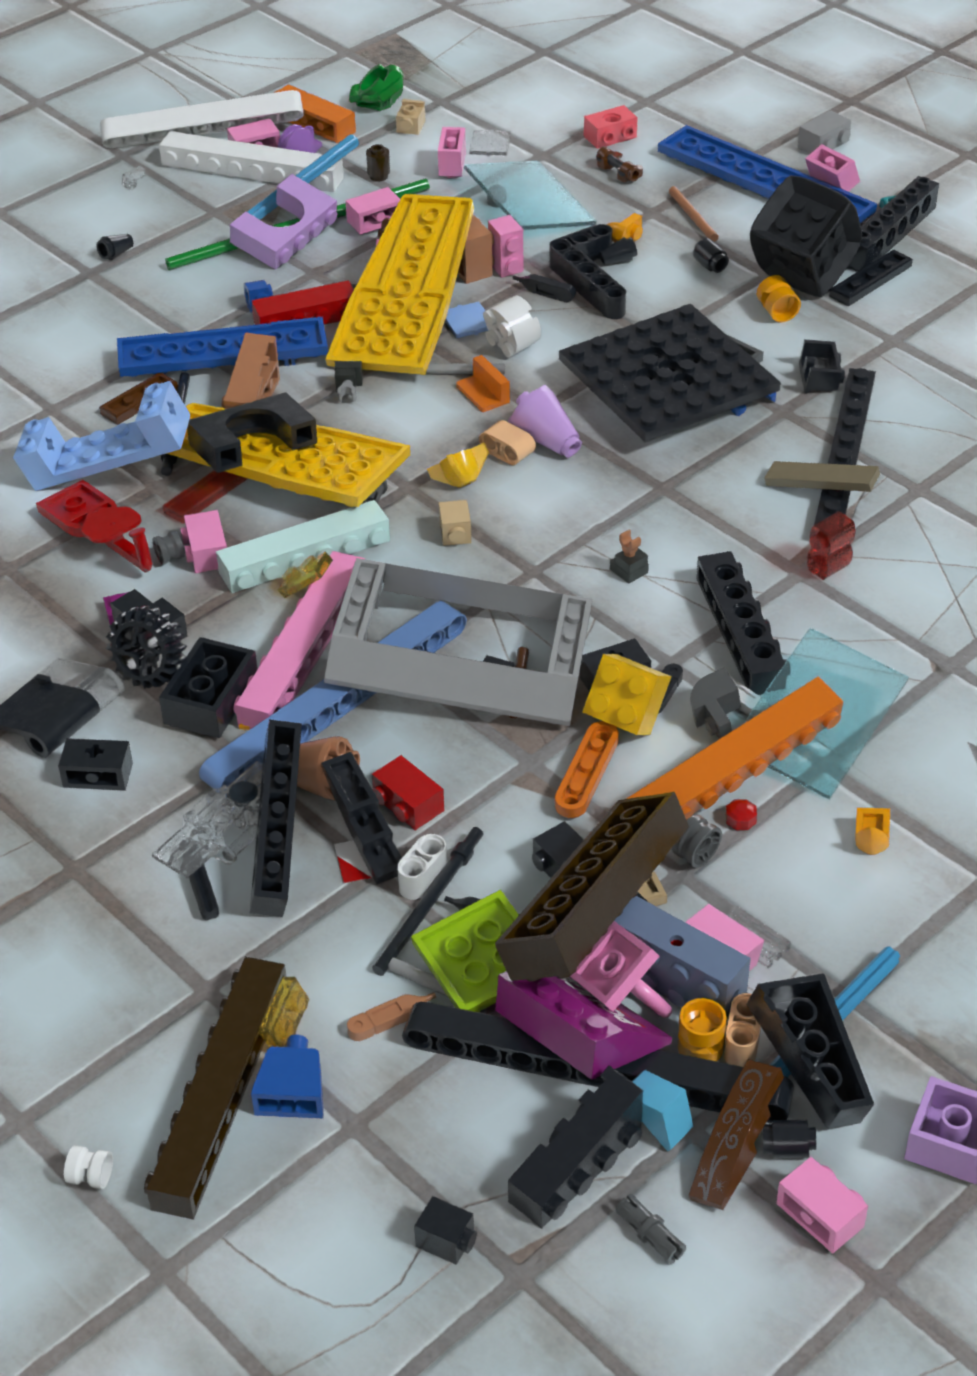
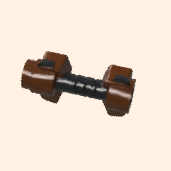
M602 147L598 150L596 154L597 166L603 170L615 167L618 169L617 179L623 183L628 181L634 182L643 176V167L641 165H634L629 161L623 162L620 160L623 156L622 153L614 152L607 147Z

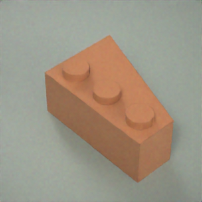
M245 333L226 394L222 398L221 408L228 409L273 395L280 381L276 336Z

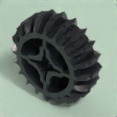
M148 605L139 608L132 607L127 612L119 614L116 621L112 622L109 626L112 631L108 633L106 638L111 643L105 649L111 651L113 655L110 656L108 661L116 662L117 666L114 672L122 671L124 673L123 680H130L132 678L133 686H140L142 684L144 689L153 686L155 688L161 687L165 682L168 683L172 679L181 663L185 661L187 657L182 651L185 650L187 645L180 642L184 633H177L175 628L178 622L170 623V614L161 615L160 608L150 609ZM135 626V633H133V640H131L132 630ZM162 654L161 664L158 668L157 661L160 660L159 655Z

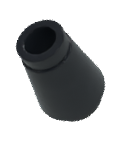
M130 234L103 236L97 242L96 248L102 259L113 260L129 248H132L134 241Z
M623 237L599 252L604 266L632 261L633 257L638 254L636 245L631 237L627 239Z

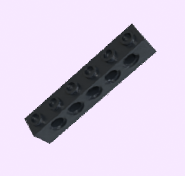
M917 176L861 226L862 240L859 249L847 268L860 271L884 256L936 209L939 183L927 177Z
M732 551L698 556L696 579L745 686L757 695L784 691L786 679L790 677L789 662L787 659H783L781 655L779 641L772 637L770 623L768 619H764L762 616L760 602L758 599L755 600L752 595L751 583L749 580H745L741 563L736 562Z
M269 719L264 743L249 914L283 917L287 905L302 723Z

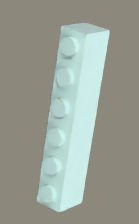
M375 500L363 503L359 507L341 510L216 551L219 574L230 592L235 593L322 564L323 561H327L332 551L352 554L389 542V519Z

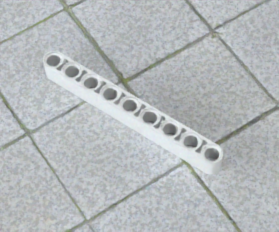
M288 90L109 117L100 122L103 146L106 148H119L163 141L170 131L205 135L225 132L230 127L269 118L274 124L301 119L304 113L300 92Z

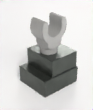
M335 361V385L338 401L341 402L344 395H351L354 402L356 401V386H362L363 384L362 361Z

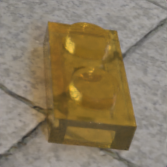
M326 551L316 557L313 555L309 556L299 567L292 566L282 575L284 581L277 591L284 598H287L321 579L333 559Z
M295 976L282 978L259 1029L260 1035L269 1048L286 1047L287 1038L296 1034L298 1025L307 1009L310 999Z

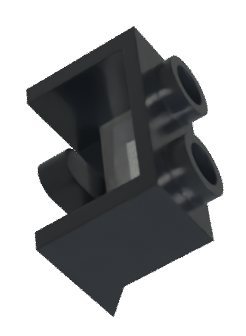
M804 339L798 363L804 393L807 394L812 390L838 391L839 384L844 382L845 369L841 368V353L837 352L836 343L833 341Z

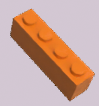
M289 84L276 91L295 90L301 94L304 115L301 119L289 123L297 124L304 128L312 126L315 134L339 143L348 135L356 133L355 112Z

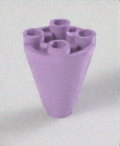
M543 385L531 393L525 391L517 398L516 404L518 406L508 419L509 423L528 432L535 442L567 458L572 457L578 452L582 441L579 439V434L551 389Z

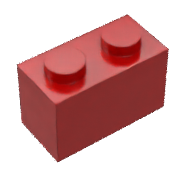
M402 755L372 773L373 791L379 800V804L385 805L395 814L399 821L406 822L415 831L445 811L444 789Z

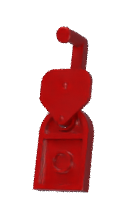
M81 480L36 503L38 512L69 535L86 537L93 543H105L145 573L152 569V559L144 533L145 528H136L142 521L140 514L130 507H117L114 500L85 480ZM130 531L128 535L132 537L134 544L125 539L123 534Z

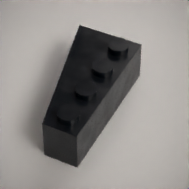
M608 1066L600 1075L604 1080L601 1086L594 1093L588 1089L579 1099L581 1105L572 1119L568 1121L563 1117L554 1127V1131L549 1139V1145L546 1147L543 1144H539L508 1180V1202L540 1228H543L551 1219H558L566 1210L568 1203L577 1194L579 1196L583 1195L590 1188L593 1179L602 1171L610 1170L615 1164L618 1155L627 1147H634L642 1136L643 1090L611 1066Z

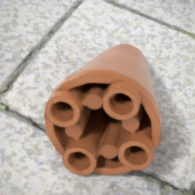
M341 736L300 743L297 787L335 801L321 767V762L352 752L358 765H360L359 752L354 751L349 741Z

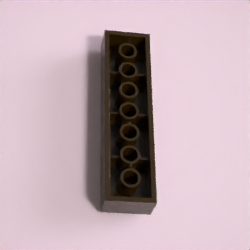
M675 792L622 799L615 803L495 943L511 981L527 979V981L532 982L546 977L563 979L576 972L578 965L592 952L594 945L607 933L609 926L623 913L625 906L638 894L641 886L652 876L653 871L666 859V855L680 841V837L688 829L689 825Z

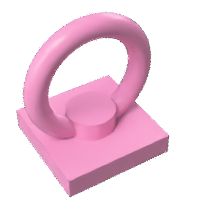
M613 921L607 933L598 940L592 948V952L582 960L576 972L570 977L613 1012L631 992L659 1016L668 1018L672 1014V1007L641 979L659 958V955L640 939Z

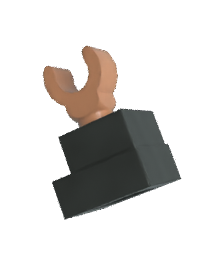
M630 529L619 535L622 551L615 554V558L610 560V570L628 584L644 576L649 570L648 555L638 548L641 545V538L637 537L632 540Z

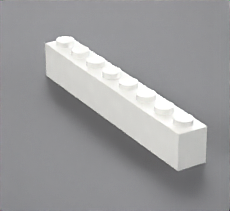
M172 131L159 144L161 164L163 166L278 184L291 174H298L323 155ZM340 159L309 184L322 191L335 192L344 178L343 160Z

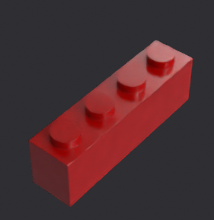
M347 280L251 300L254 323L258 325L314 317H323L324 325L340 322L354 289L350 281Z

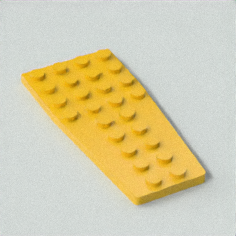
M404 194L401 197L347 303L325 358L327 366L335 367V361H362V369L426 374L447 317L474 212L471 198Z
M190 403L186 406L191 415L190 419L226 409L198 403ZM316 425L317 443L296 450H292L277 436L268 433H250L237 437L241 443L243 466L226 470V472L268 484L275 489L281 488L300 495L306 494L318 497L324 501H334L349 507H359L411 455L410 445ZM187 430L181 449L167 453L211 467L189 445Z

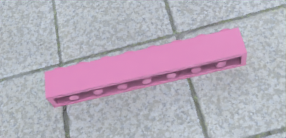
M332 551L327 561L322 562L315 580L312 579L310 581L308 591L303 598L298 600L296 610L291 617L286 619L284 629L280 635L274 638L272 648L267 655L262 657L256 673L249 677L246 689L241 696H237L233 710L237 715L238 727L242 723L252 729L295 699L332 638L356 558H365Z

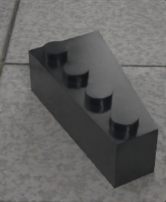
M821 973L757 984L746 1005L825 1127L832 1129L861 1123L874 1106V1102L825 974Z

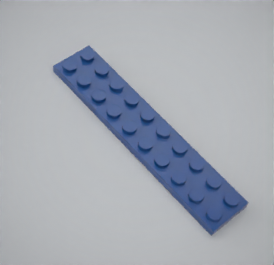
M685 125L658 143V152L667 155L669 158L682 161L686 165L701 169L705 173L715 175L724 181L734 183L765 198H770L787 177L794 175L817 182L847 197L854 204L860 223L873 215L877 209V203L688 125Z

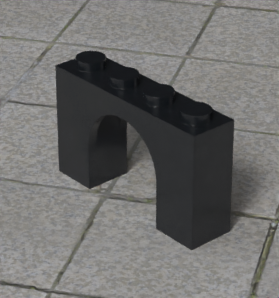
M286 392L190 419L187 426L189 445L217 473L243 466L241 443L237 437L245 434L268 433L275 435L292 450L317 443L316 419Z

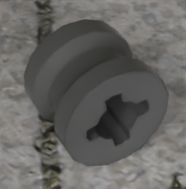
M173 530L165 537L156 536L152 538L155 554L162 565L168 563L171 558L180 559L185 557L184 546L177 531Z

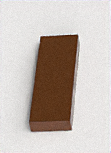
M157 373L99 407L100 414L119 425L138 413L145 388L154 383L161 384L171 381L177 391L178 384L165 374Z

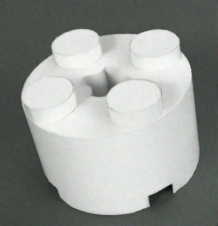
M515 295L483 312V318L488 332H486L488 342L492 346L497 345L508 358L531 346L541 338V327L537 316L532 318L529 310L532 308L525 299Z

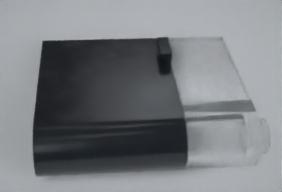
M57 658L0 705V730L23 735L29 748L38 756L46 758L66 741V738H70L125 691L123 676L109 668Z

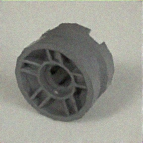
M696 814L687 819L689 827L680 837V841L673 846L672 851L678 857L685 858L691 866L698 868L706 864L717 851L722 840V831L714 824H708L707 819L701 815Z

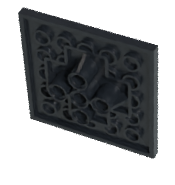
M691 303L559 350V360L644 442L780 391L781 382Z

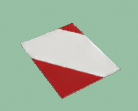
M354 840L334 844L344 883L373 878Z

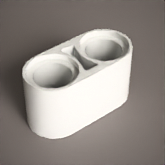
M436 834L422 836L399 861V892L404 898L410 900L423 898L446 866V842L444 838Z

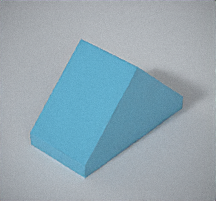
M644 1070L632 1081L643 1090L642 1123L668 1152L694 1127L686 1089Z

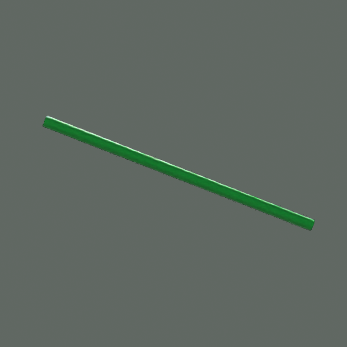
M424 178L392 188L391 190L401 199L404 194H417L429 190L430 185L429 181ZM346 203L337 205V218L346 216ZM295 218L272 226L288 227L298 223L300 219ZM226 239L165 258L167 268L172 270L239 249V247L230 243V239Z

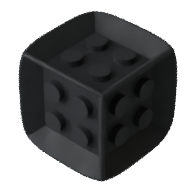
M794 175L787 177L777 187L757 215L750 230V242L759 267L769 276H781L790 287L816 297L824 296L835 285L856 255L862 240L857 210L847 197L817 182Z

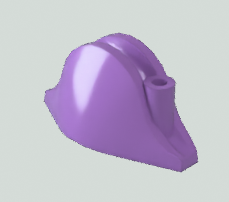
M294 124L283 131L277 148L316 153L323 145L321 141L314 139V129L312 126L304 128Z

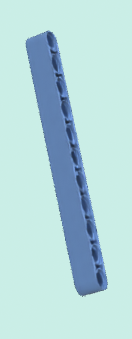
M439 601L378 643L435 653L463 632L467 618L444 601ZM323 679L209 757L202 764L199 770V777L222 796H229V789L233 784L240 781H251L262 773L264 743L269 719L302 723L300 743H304L377 692L324 683Z

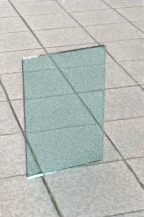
M539 161L464 165V170L506 215H511L523 230L596 225L597 221Z
M809 628L744 723L819 676L844 701L840 721L833 728H825L817 733L810 743L806 745L800 744L794 748L785 759L781 761L777 759L768 765V768L830 800L907 683L909 677Z

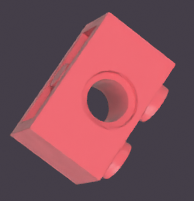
M625 105L584 116V137L597 149L637 138V116Z

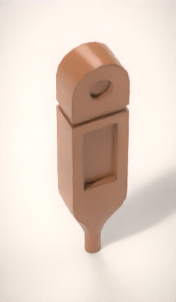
M435 992L426 996L405 994L369 1009L366 1013L362 1012L353 1016L347 1022L348 1036L354 1041H363L374 1036V1034L377 1035L407 1021L413 1004L416 1002H428L436 998Z

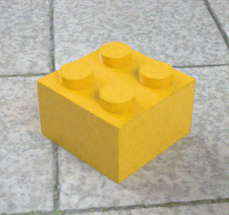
M603 654L582 713L635 735H651L671 676L617 654Z

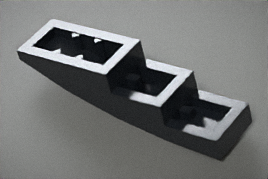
M352 752L321 762V767L346 826L376 885L397 877L398 863L402 856L393 842V832L379 810V800Z

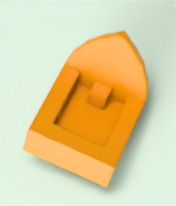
M633 213L620 223L610 222L606 224L612 228V241L614 243L623 237L626 239L631 237L634 242L642 237V216L637 213Z
M857 807L855 841L856 846L861 851L869 855H875L889 847L890 808Z

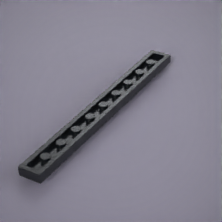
M849 368L828 464L857 465L876 371H869L863 368ZM822 489L811 542L840 546L851 491Z

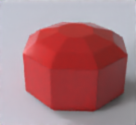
M734 799L726 805V824L735 830H749L757 822L756 805L747 799Z

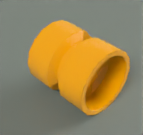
M778 275L769 276L759 284L756 296L772 319L782 323L793 319L798 314L801 308L800 298L783 277Z
M697 998L687 1002L681 1008L677 1043L679 1054L716 1062L722 1057L727 1017L725 1010L719 1003L711 999Z

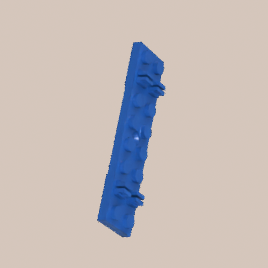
M323 317L192 332L117 338L120 377H135L143 374L155 375L157 373L166 375V373L171 371H189L191 369L215 368L227 365L235 366L245 333L276 336L278 360L284 361V365L289 366L288 359H291V365H296L295 359L327 355L328 344Z

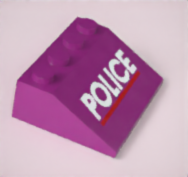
M507 971L498 974L495 1011L591 1080L599 1077L608 1066L614 1069L619 1068L672 1042L671 1036L622 1003L619 1004L614 1012L611 1011L570 976L563 979L546 977L529 982L527 979L511 981Z

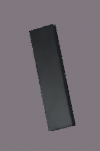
M893 249L832 287L829 297L850 306L912 267L913 259Z

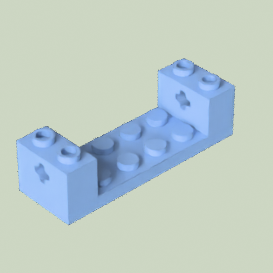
M171 381L161 384L154 383L145 388L135 422L121 423L114 428L104 431L98 430L90 435L80 438L74 437L65 442L50 417L29 421L24 426L13 459L34 490L37 491L180 450L191 415Z

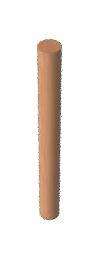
M675 186L671 187L669 194L706 237L716 242L719 238L718 234Z

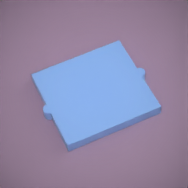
M479 301L466 305H457V307L448 309L445 323L456 339L488 331L483 318L485 309Z

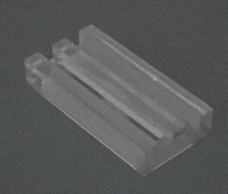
M736 906L727 914V916L737 920L750 931L775 946L773 947L764 941L758 962L769 969L773 965L774 960L778 961L782 957V952L786 953L790 950L791 941L740 907Z

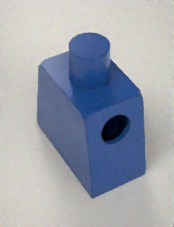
M294 1034L287 1038L286 1047H270L267 1049L251 1092L254 1115L323 1119L324 1106L319 1050L308 1048V1039L306 1037Z

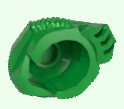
M378 64L374 66L362 78L359 84L351 86L349 102H356V106L378 111L390 108L403 92V71L396 65L384 67Z

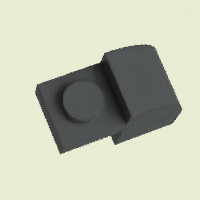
M723 667L706 675L692 689L690 702L696 727L698 728L705 724L711 736L716 734L718 739L732 731L731 722L726 714L740 708L741 702L738 687L726 669Z

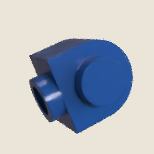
M265 280L244 283V296L250 313L253 312L251 300L273 296L272 287L270 284H266Z

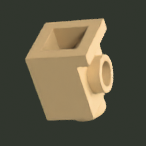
M402 99V106L396 115L397 133L419 135L425 123V101Z

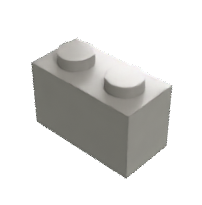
M831 110L799 127L798 147L809 153H812L821 144L831 149L837 148L849 141L851 120Z

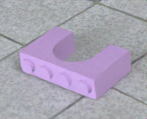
M293 174L277 185L276 204L300 219L298 223L288 227H274L244 212L230 224V243L275 270L283 263H287L292 255L298 250H302L311 239L317 237L329 224H333L337 218V200Z

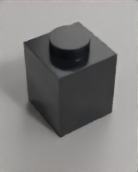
M434 1196L431 1197L414 1225L415 1245L417 1248L457 1265L464 1252L469 1253L472 1250L477 1238V1231L474 1230L473 1213Z

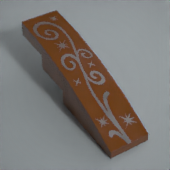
M748 1059L732 1087L711 1132L689 1192L690 1200L724 1210L757 1154L754 1142L770 1117L768 1104L784 1079L781 1068Z

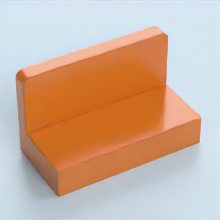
M483 355L474 357L473 375L457 381L456 387L481 412H487L510 403V381Z

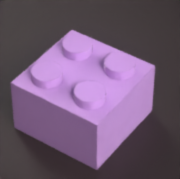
M930 1076L909 1132L904 1159L977 1185V1091Z

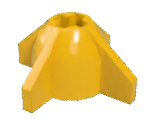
M482 443L471 449L449 454L446 456L447 458L427 468L431 479L461 488L477 480L489 452L485 443Z

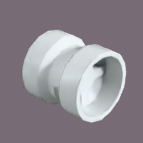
M72 1146L65 1162V1181L77 1185L81 1182H87L92 1188L104 1189L112 1173V1152L105 1150L89 1152L88 1148L84 1146Z

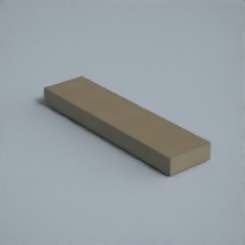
M774 461L764 479L766 486L871 492L880 476L879 466Z

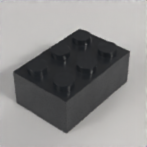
M199 637L186 656L185 661L180 665L159 696L163 724L220 738L236 714L233 708L237 696L242 695L247 687L249 677L258 670L256 652L252 649Z

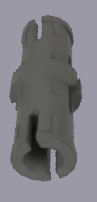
M628 1194L627 1199L624 1197L618 1203L616 1213L637 1231V1237L643 1243L648 1242L669 1264L675 1263V1259H680L686 1250V1245L663 1224L664 1220L658 1214L653 1215L633 1194Z

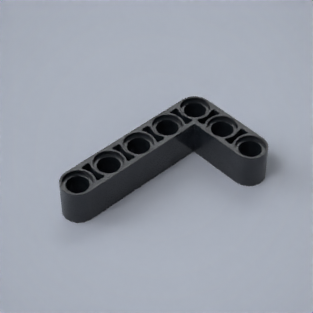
M597 224L552 240L549 243L550 269L567 284L572 285L583 298L609 319H621L626 315V289L593 262L600 259V251L612 245L611 226Z

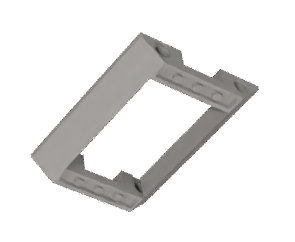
M356 558L332 634L324 683L570 726L593 599ZM384 583L383 591L412 595L557 621L547 673L367 641L368 628L373 611L378 609L380 604L382 584Z

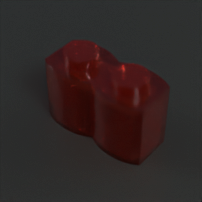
M838 511L811 528L809 540L811 549L807 555V566L813 574L822 580L837 573L851 563L853 557L851 543L856 533L853 520Z

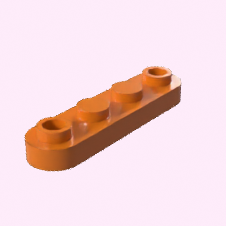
M599 721L588 727L555 794V809L561 816L576 818L586 812L618 745L619 732L616 726Z

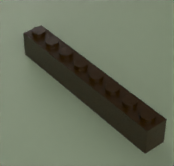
M245 956L240 969L234 971L231 979V991L228 997L224 996L221 1001L220 1017L217 1024H212L209 1029L205 1052H200L197 1057L194 1078L185 1085L183 1104L180 1111L176 1110L172 1116L169 1137L167 1141L163 1140L159 1146L157 1154L158 1163L154 1172L150 1171L146 1177L144 1193L148 1195L151 1211L194 1220L288 987L285 964Z

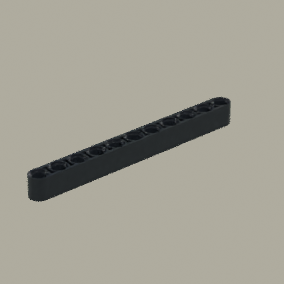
M416 1002L411 1008L402 1033V1039L407 1045L423 1051L600 1087L604 1082L601 1076L591 1080L511 1021L502 1017L429 1002ZM656 1050L615 1070L631 1082L642 1071L646 1070L686 1089L690 1107L720 1113L744 1067ZM784 1076L768 1104L770 1117L766 1123L772 1124V1120L788 1119L794 1083L786 1076Z

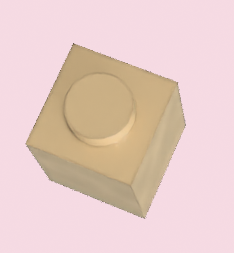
M467 500L439 502V520L443 546L471 543V520Z

